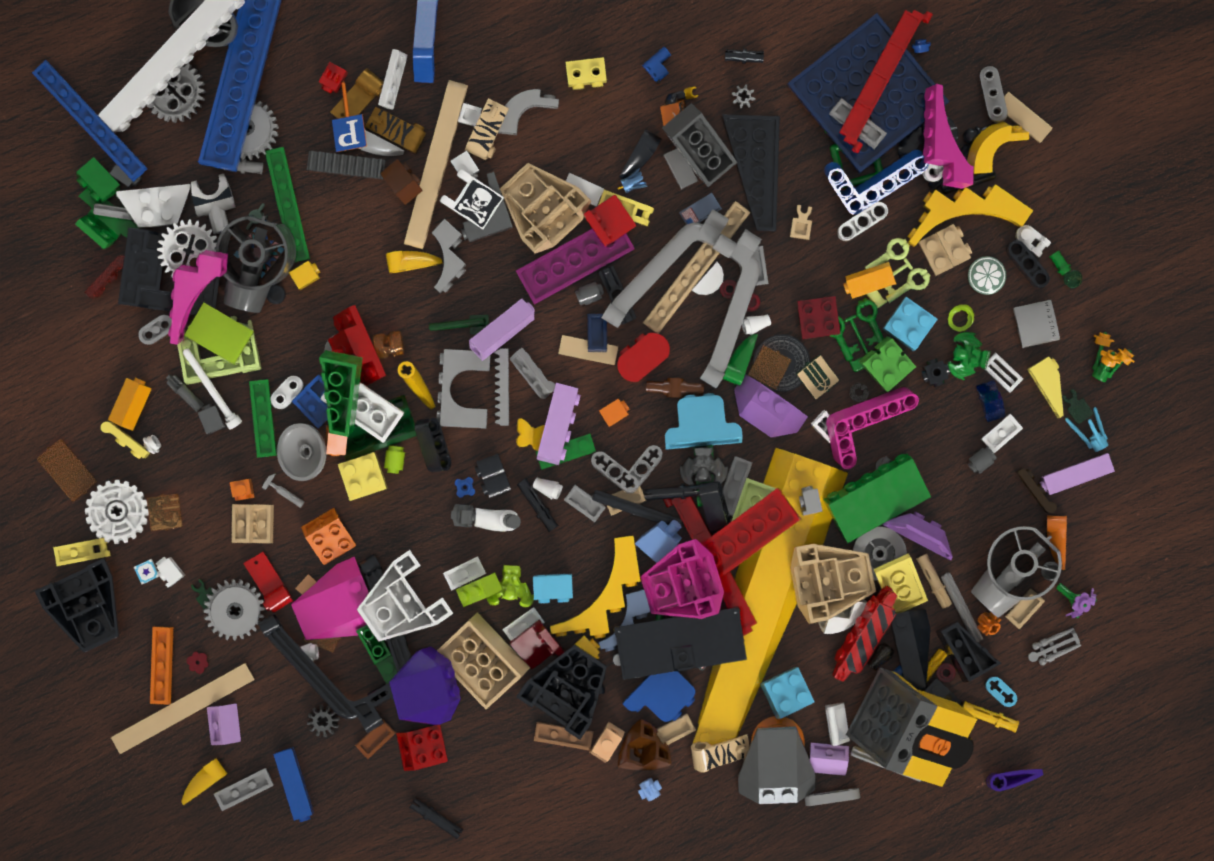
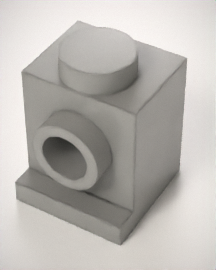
M812 486L801 488L802 496H799L801 508L805 507V511H801L802 515L822 512L818 489H813Z

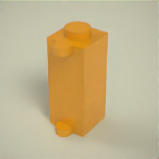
M886 262L845 276L846 283H843L846 293H850L853 299L894 285L896 281L890 263Z
M136 377L134 381L126 378L108 418L109 421L129 430H134L151 391L150 387L145 386V381Z

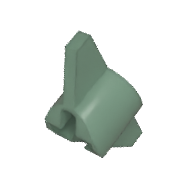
M262 203L259 209L251 211L249 216L254 215V217L262 219V216H264L262 210L265 204ZM250 220V223L248 224L246 229L249 230L254 223L258 222Z

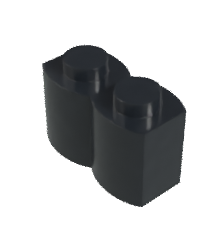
M499 454L477 461L478 466H475L477 476H482L484 484L481 485L484 495H489V498L512 490Z

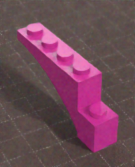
M935 84L926 88L924 95V163L943 166V185L963 189L973 185L974 166L967 162L952 135L945 112L943 85Z
M205 250L197 257V267L181 265L174 271L173 281L175 285L171 293L173 307L170 310L172 324L168 332L171 344L178 345L184 340L186 324L194 303L200 293L215 277H221L226 273L228 254Z

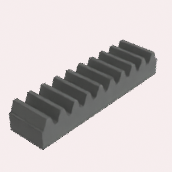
M309 151L307 171L383 180L384 178L380 173L385 170L386 160Z

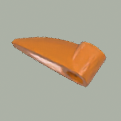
M1047 515V537L1052 536L1049 541L1060 551L1062 557L1061 570H1065L1067 516ZM1049 546L1055 562L1059 565L1057 553Z

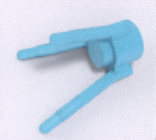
M1096 407L1093 410L1100 432H1097L1092 420L1089 419L1088 423L1094 434L1090 437L1091 441L1087 439L1069 418H1065V421L1082 438L1089 449L1093 448L1095 452H1098L1109 445L1106 441L1108 438L1104 432Z

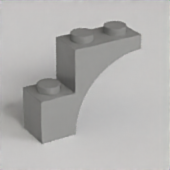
M444 219L432 232L439 241L444 255L443 272L438 283L434 286L439 293L442 291L446 293L453 286L451 283L455 277L459 279L466 271L464 269L466 264L450 250L452 247L455 249L462 242L460 239L462 234Z

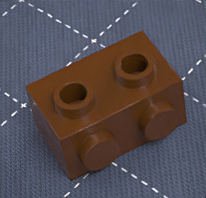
M397 159L380 174L398 198L406 205L423 190L418 185L421 181L414 173L410 174L413 172L406 163L402 165Z

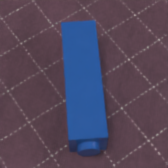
M294 747L274 753L273 755L294 821L299 819V822L311 819L310 816L314 814Z

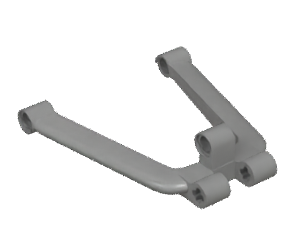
M712 209L703 224L690 223L681 228L614 299L612 304H609L601 318L618 328L628 310L693 242L702 241L713 246L714 250L727 258L730 257L740 266V275L710 362L700 377L706 383L717 388L725 375L724 372L759 277V263L753 256V253L762 239L746 229L737 243L720 234L729 219Z

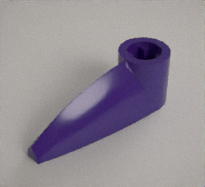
M1029 769L1000 774L991 773L987 776L986 784L992 790L1003 791L1039 778L1043 775V770ZM995 778H997V779L1000 780V783H998V786H996V785L993 784V781H995Z

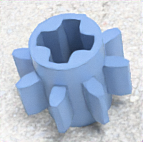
M649 778L639 784L641 789L638 790V793L642 800L647 798L649 802L661 795L659 790L662 787L658 780L653 781L652 778Z

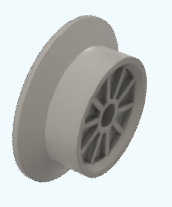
M876 527L858 537L853 547V551L869 554L874 580H877L873 569L907 554L906 546L901 536L886 527ZM878 550L882 551V555L880 557H877L876 552Z

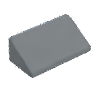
M678 149L663 155L681 190L698 181L692 168Z

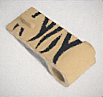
M488 98L469 138L465 151L484 160H487V158L491 159L496 150L493 147V142L509 108Z
M743 735L712 746L708 742L692 744L691 752L694 769L699 772H707L709 769L745 758L749 750L748 736Z

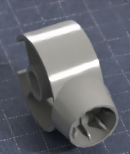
M1025 526L1012 528L1001 534L990 548L987 570L973 587L971 593L999 618L1021 600L1036 599L1049 592L1058 581L1062 569L1061 553L1049 541L1052 536L1046 538L1036 528ZM1017 530H1033L1057 553L1059 560L1058 570L1039 566L1038 558L1046 549L1038 542L1030 550H1022ZM1014 532L1020 551L1013 555L1011 563L995 579L992 571L994 549L1003 537ZM1028 554L1033 558L1034 567L1031 571L1025 573L1018 570L1016 567L1018 556ZM1038 568L1057 572V576L1050 587L1040 594L1024 597L1010 593L1027 576L1035 573Z

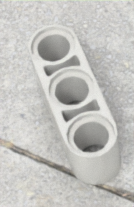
M877 202L843 223L837 230L838 238L842 241H849L887 216V206L882 202ZM877 206L881 207L884 211L883 216H876L874 208ZM865 217L867 219V226H859L858 218ZM842 228H850L851 236L844 237L841 233Z

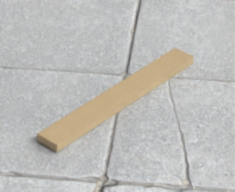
M735 201L724 215L729 220L720 234L731 239L750 212ZM706 243L701 245L643 324L655 333H660L719 255V252L712 248L713 246Z
M244 663L114 735L111 739L118 752L122 754L252 682L255 678L247 663Z

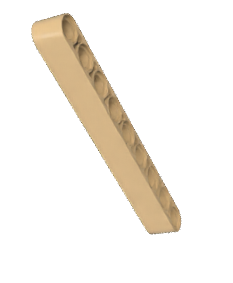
M451 80L448 82L420 183L423 191L416 197L405 237V245L420 249L424 248L456 133L458 119L467 93L468 85Z

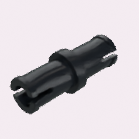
M745 48L743 50L726 49L725 61H739L742 64H746V62L763 63L764 51H747Z

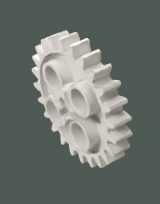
M189 219L188 224L185 225L184 221L181 220V226L174 222L173 230L167 227L168 235L165 233L161 234L165 240L158 241V243L163 245V247L157 248V251L162 252L158 259H164L160 264L161 266H168L165 272L173 271L172 278L174 271L183 264L186 255L183 249L188 248L192 234L195 235L192 244L194 253L189 254L186 266H190V260L197 258L205 250L216 252L215 247L217 243H214L213 240L217 236H210L212 229L205 231L206 224L199 227V221H196L195 225H192L191 219ZM181 233L186 234L188 237L187 242L184 244L178 243L176 239ZM199 239H203L206 242V247L202 250L197 249L195 246L196 241ZM179 252L182 255L181 261H172L171 254Z

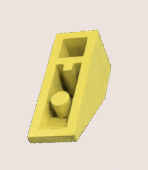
M1046 357L1027 370L1057 418H1061L1064 414L1060 374L1057 370L1059 365L1054 358Z

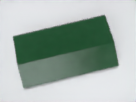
M405 395L388 400V402L403 411L404 414L384 443L355 424L353 432L347 437L346 455H344L346 461L417 436L415 422Z

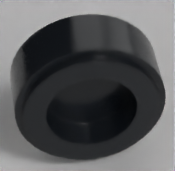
M272 285L267 295L268 301L272 304L282 303L286 298L284 288L279 285Z

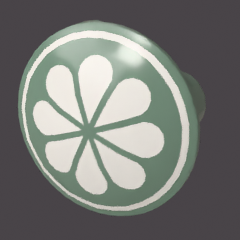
M988 256L975 260L968 271L969 285L976 292L984 295L998 292L1006 281V270L1003 264L998 259Z

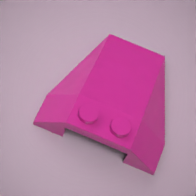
M697 539L679 544L640 577L651 614L698 619L719 614L724 594L713 554Z
M355 557L336 564L291 604L306 640L358 636L356 630L367 625L357 611V608L369 594V591Z

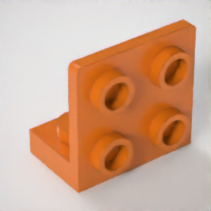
M335 508L301 527L306 540L323 565L356 547L354 540L342 524Z

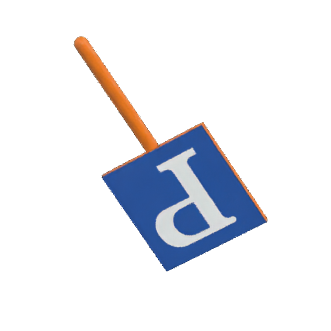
M342 82L341 85L346 117L332 120L336 152L367 146L363 114L349 116L345 82Z

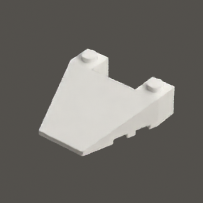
M410 550L390 564L357 608V611L378 642L435 626L453 614L443 598L425 608L404 577L420 567V564Z

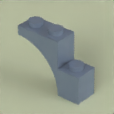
M644 589L626 594L627 610L620 626L634 624L632 619L634 616H636V619L647 617L650 608ZM615 632L611 636L599 641L601 649H605L606 652L617 649Z

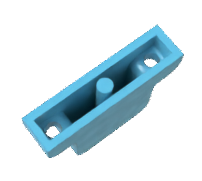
M707 393L701 397L687 395L680 399L677 404L679 427L670 428L665 434L666 449L742 443L743 439L742 429L737 423H726L723 399L713 393Z

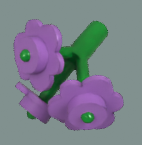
M1062 583L1056 588L1069 599L1073 612L1066 614V616L1071 615L1072 618H1079L1083 615V611L1088 612L1091 605L1094 606L1095 602H1097L1096 594H1093L1094 588L1091 589L1090 596L1085 592L1081 595L1075 594Z

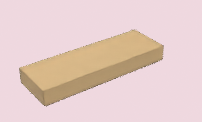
M1007 92L1004 96L1008 111L1007 117L1018 126H1022V129L1028 131L1031 137L1041 143L1052 130V127L1010 92Z
M562 335L558 354L615 365L619 346L607 344V352H588V340Z

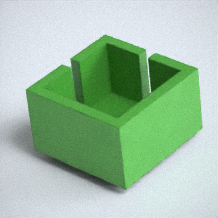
M888 336L874 347L880 352L879 354L871 350L858 361L886 392H889L916 368L908 356L902 353L903 351L897 343Z

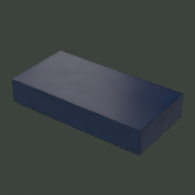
M587 314L588 352H607V321L601 318L603 314Z

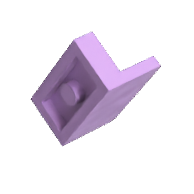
M237 704L207 707L211 745L240 742Z
M811 743L810 762L815 773L845 776L849 762V746Z

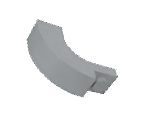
M540 89L527 90L517 94L505 105L509 110L498 133L517 135L519 119L526 110L533 107L558 109L559 99H555L554 95H544V98L540 97Z

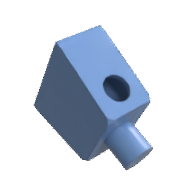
M672 520L669 525L664 521H660L641 535L635 544L657 563L679 544L682 538L677 532L681 529V525L676 520Z

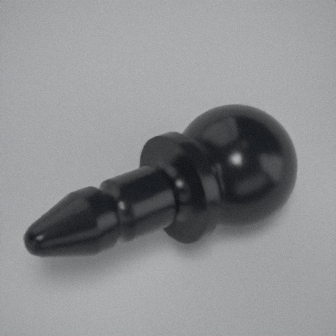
M993 124L981 128L976 126L974 129L969 128L965 130L963 134L964 140L972 144L984 129Z

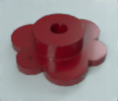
M194 652L186 660L187 664L190 665L189 670L196 671L198 674L203 673L209 665L206 661L207 655L205 653L199 654Z

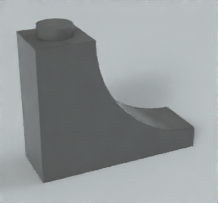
M495 173L487 174L489 188L502 196ZM504 200L501 201L484 229L468 220L463 223L464 228H461L464 240L468 239L469 242H473L513 228Z

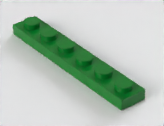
M280 147L267 150L266 159L281 223L289 228L296 243L295 263L309 260L310 255L285 149Z

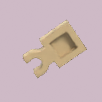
M797 205L798 218H793L790 237L809 240L812 221L807 220L811 213L812 207H808L807 213L804 214L800 211L801 205Z

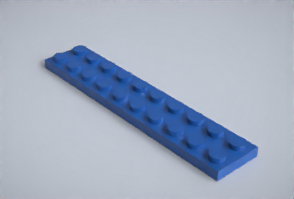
M244 0L245 3L238 9L236 16L238 31L233 42L229 44L198 161L201 165L237 172L282 0Z

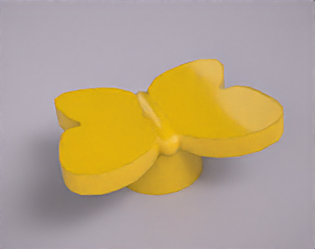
M519 418L517 420V432L520 435L516 439L517 445L519 447L532 445V448L538 451L545 425L534 428L525 420Z

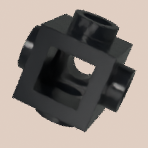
M937 358L927 361V366L922 367L923 371H921L924 382H927L928 385L933 384L934 387L945 384L944 380L949 379L948 375L950 374L948 364H944L943 360L938 362ZM935 369H939V376L933 374Z

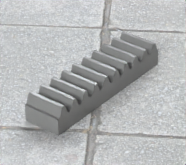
M500 349L495 351V354L500 356L495 359V362L500 363V365L495 367L496 370L500 371V373L495 374V377L500 379L495 382V385L500 386L499 389L495 390L496 393L500 394V396L495 397V400L500 401V404L495 405V408L500 409L499 412L495 413L496 416L500 417L495 423L500 424V426H509V349Z

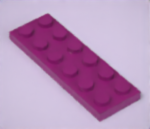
M593 229L516 270V273L535 305L635 250L627 234L604 247Z

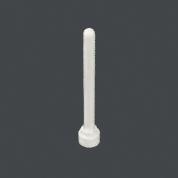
M184 349L183 355L225 415V424L229 430L238 426L242 422L240 417L230 411L191 351Z

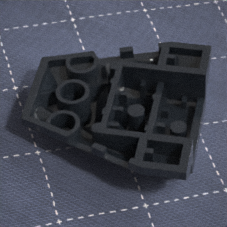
M575 644L527 680L516 697L531 708L536 706L565 726L564 730L581 740L592 723L607 665Z

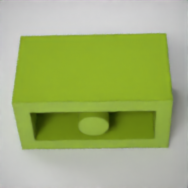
M495 573L456 589L463 607L502 591Z

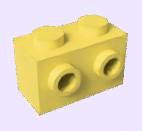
M604 57L566 62L568 86L573 87V90L583 89L584 85L591 84L592 87H601L603 83H607ZM598 71L599 74L594 75L593 72ZM578 73L580 76L574 77V74Z

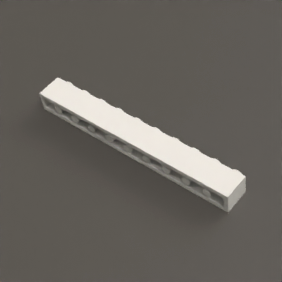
M205 0L98 116L113 132L125 131L130 126V121L141 115L144 106L154 101L155 95L167 87V82L180 73V68L193 59V54L206 45V40L210 36H214L219 31L218 27L222 23H226L232 17L231 13L235 9L242 7L245 1Z

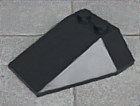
M105 558L86 566L87 568L35 590L45 612L84 653L119 637L113 575Z

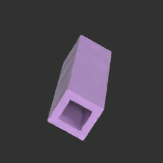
M520 299L469 340L470 349L482 361L485 360L534 320L535 310L529 302L526 303L523 299Z
M1105 453L1044 475L1039 483L1047 495H1052L1115 472L1109 454Z

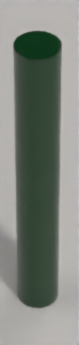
M485 318L430 323L429 329L430 331L482 326L486 325Z

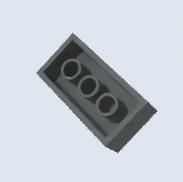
M692 103L662 127L683 158L707 187L738 163L704 115Z

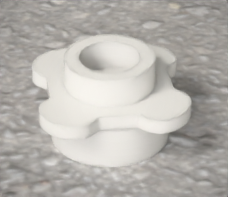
M151 435L143 438L144 447L148 452L152 454L159 452L161 443L156 436Z

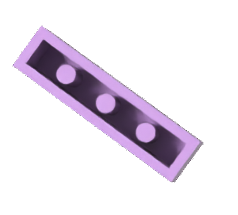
M556 383L537 460L559 465L560 460L564 461L567 449H563L564 443L569 442L571 431H568L569 424H574L576 413L573 412L574 405L578 406L581 395L577 394L578 388Z

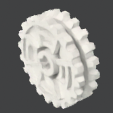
M115 480L113 484L107 481L106 486H97L98 491H92L90 493L92 498L86 501L89 507L85 508V514L89 515L86 521L87 524H91L90 530L92 532L96 531V537L99 539L104 537L107 543L110 540H114V544H119L120 540L126 543L130 537L135 539L136 533L143 531L142 525L147 524L145 516L149 515L148 509H145L148 506L147 501L142 500L144 494L137 492L138 489L135 485L130 487L127 481L123 484L119 480ZM114 508L122 510L120 516L116 517L115 514H111V512H114Z

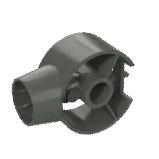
M250 215L232 221L223 229L216 244V252L228 254L229 240L231 235H233L241 243L238 255L243 262L240 271L241 275L239 276L233 269L228 256L227 271L224 274L226 284L223 303L225 305L248 312H261L270 287L282 281L292 270L295 263L296 243L291 231L285 224L268 221L267 215L262 216V219ZM246 220L272 226L280 235L283 244L273 246L266 239L268 230L257 227L254 239H250L238 226ZM254 244L261 250L259 260L255 259L251 252ZM284 246L285 259L278 275L267 284H258L264 263L271 260L274 248Z

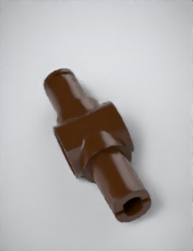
M667 378L664 382L647 381L646 392L663 393L666 397L683 398L686 394L704 395V384L687 383L682 378Z

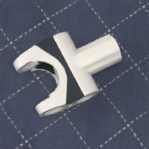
M224 173L219 174V188L212 195H205L199 188L197 180L191 182L192 199L198 218L209 215L213 234H220L228 225L225 211L236 208L232 190Z

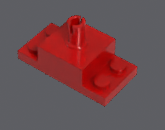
M356 306L348 307L332 317L334 326L339 333L329 338L328 342L333 352L363 357L360 382L368 386L386 376Z

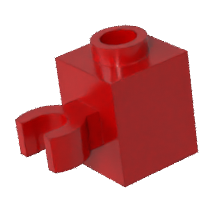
M329 62L319 80V83L322 85L321 89L330 94L332 91L337 93L348 72Z

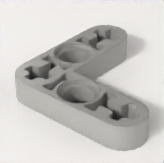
M655 445L649 446L629 471L606 453L600 451L593 454L591 463L597 471L624 492L634 493L661 461L662 450ZM650 451H652V452L658 451V452H657L658 458L653 457L652 460L650 461V463L653 464V465L650 466L649 463L647 462L648 459L650 458V453H649V452H650ZM604 457L603 461L605 464L608 465L609 462H611L612 464H610L607 467L606 471H604L605 466L601 463L597 465V460L595 458ZM645 465L647 472L639 474L636 471L637 466ZM614 467L618 468L620 475L612 477L609 471ZM624 473L626 474L625 479L627 481H634L633 488H626L627 484L623 480L621 483L618 482L622 479Z

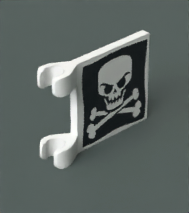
M461 169L457 176L467 182L455 202L445 195L442 196L440 202L481 229H484L504 197Z

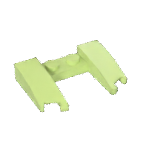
M231 316L233 320L237 321L236 316ZM248 320V324L240 323L254 331L251 320ZM254 333L235 365L220 356L201 359L198 344L185 336L184 340L178 344L183 378L186 385L202 381L183 355L184 349L191 351L209 379L262 369Z

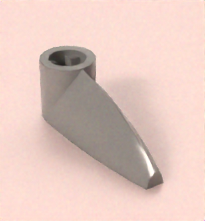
M366 130L367 146L359 148L381 156L403 155L405 151Z

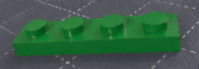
M269 379L249 381L257 458L277 456Z

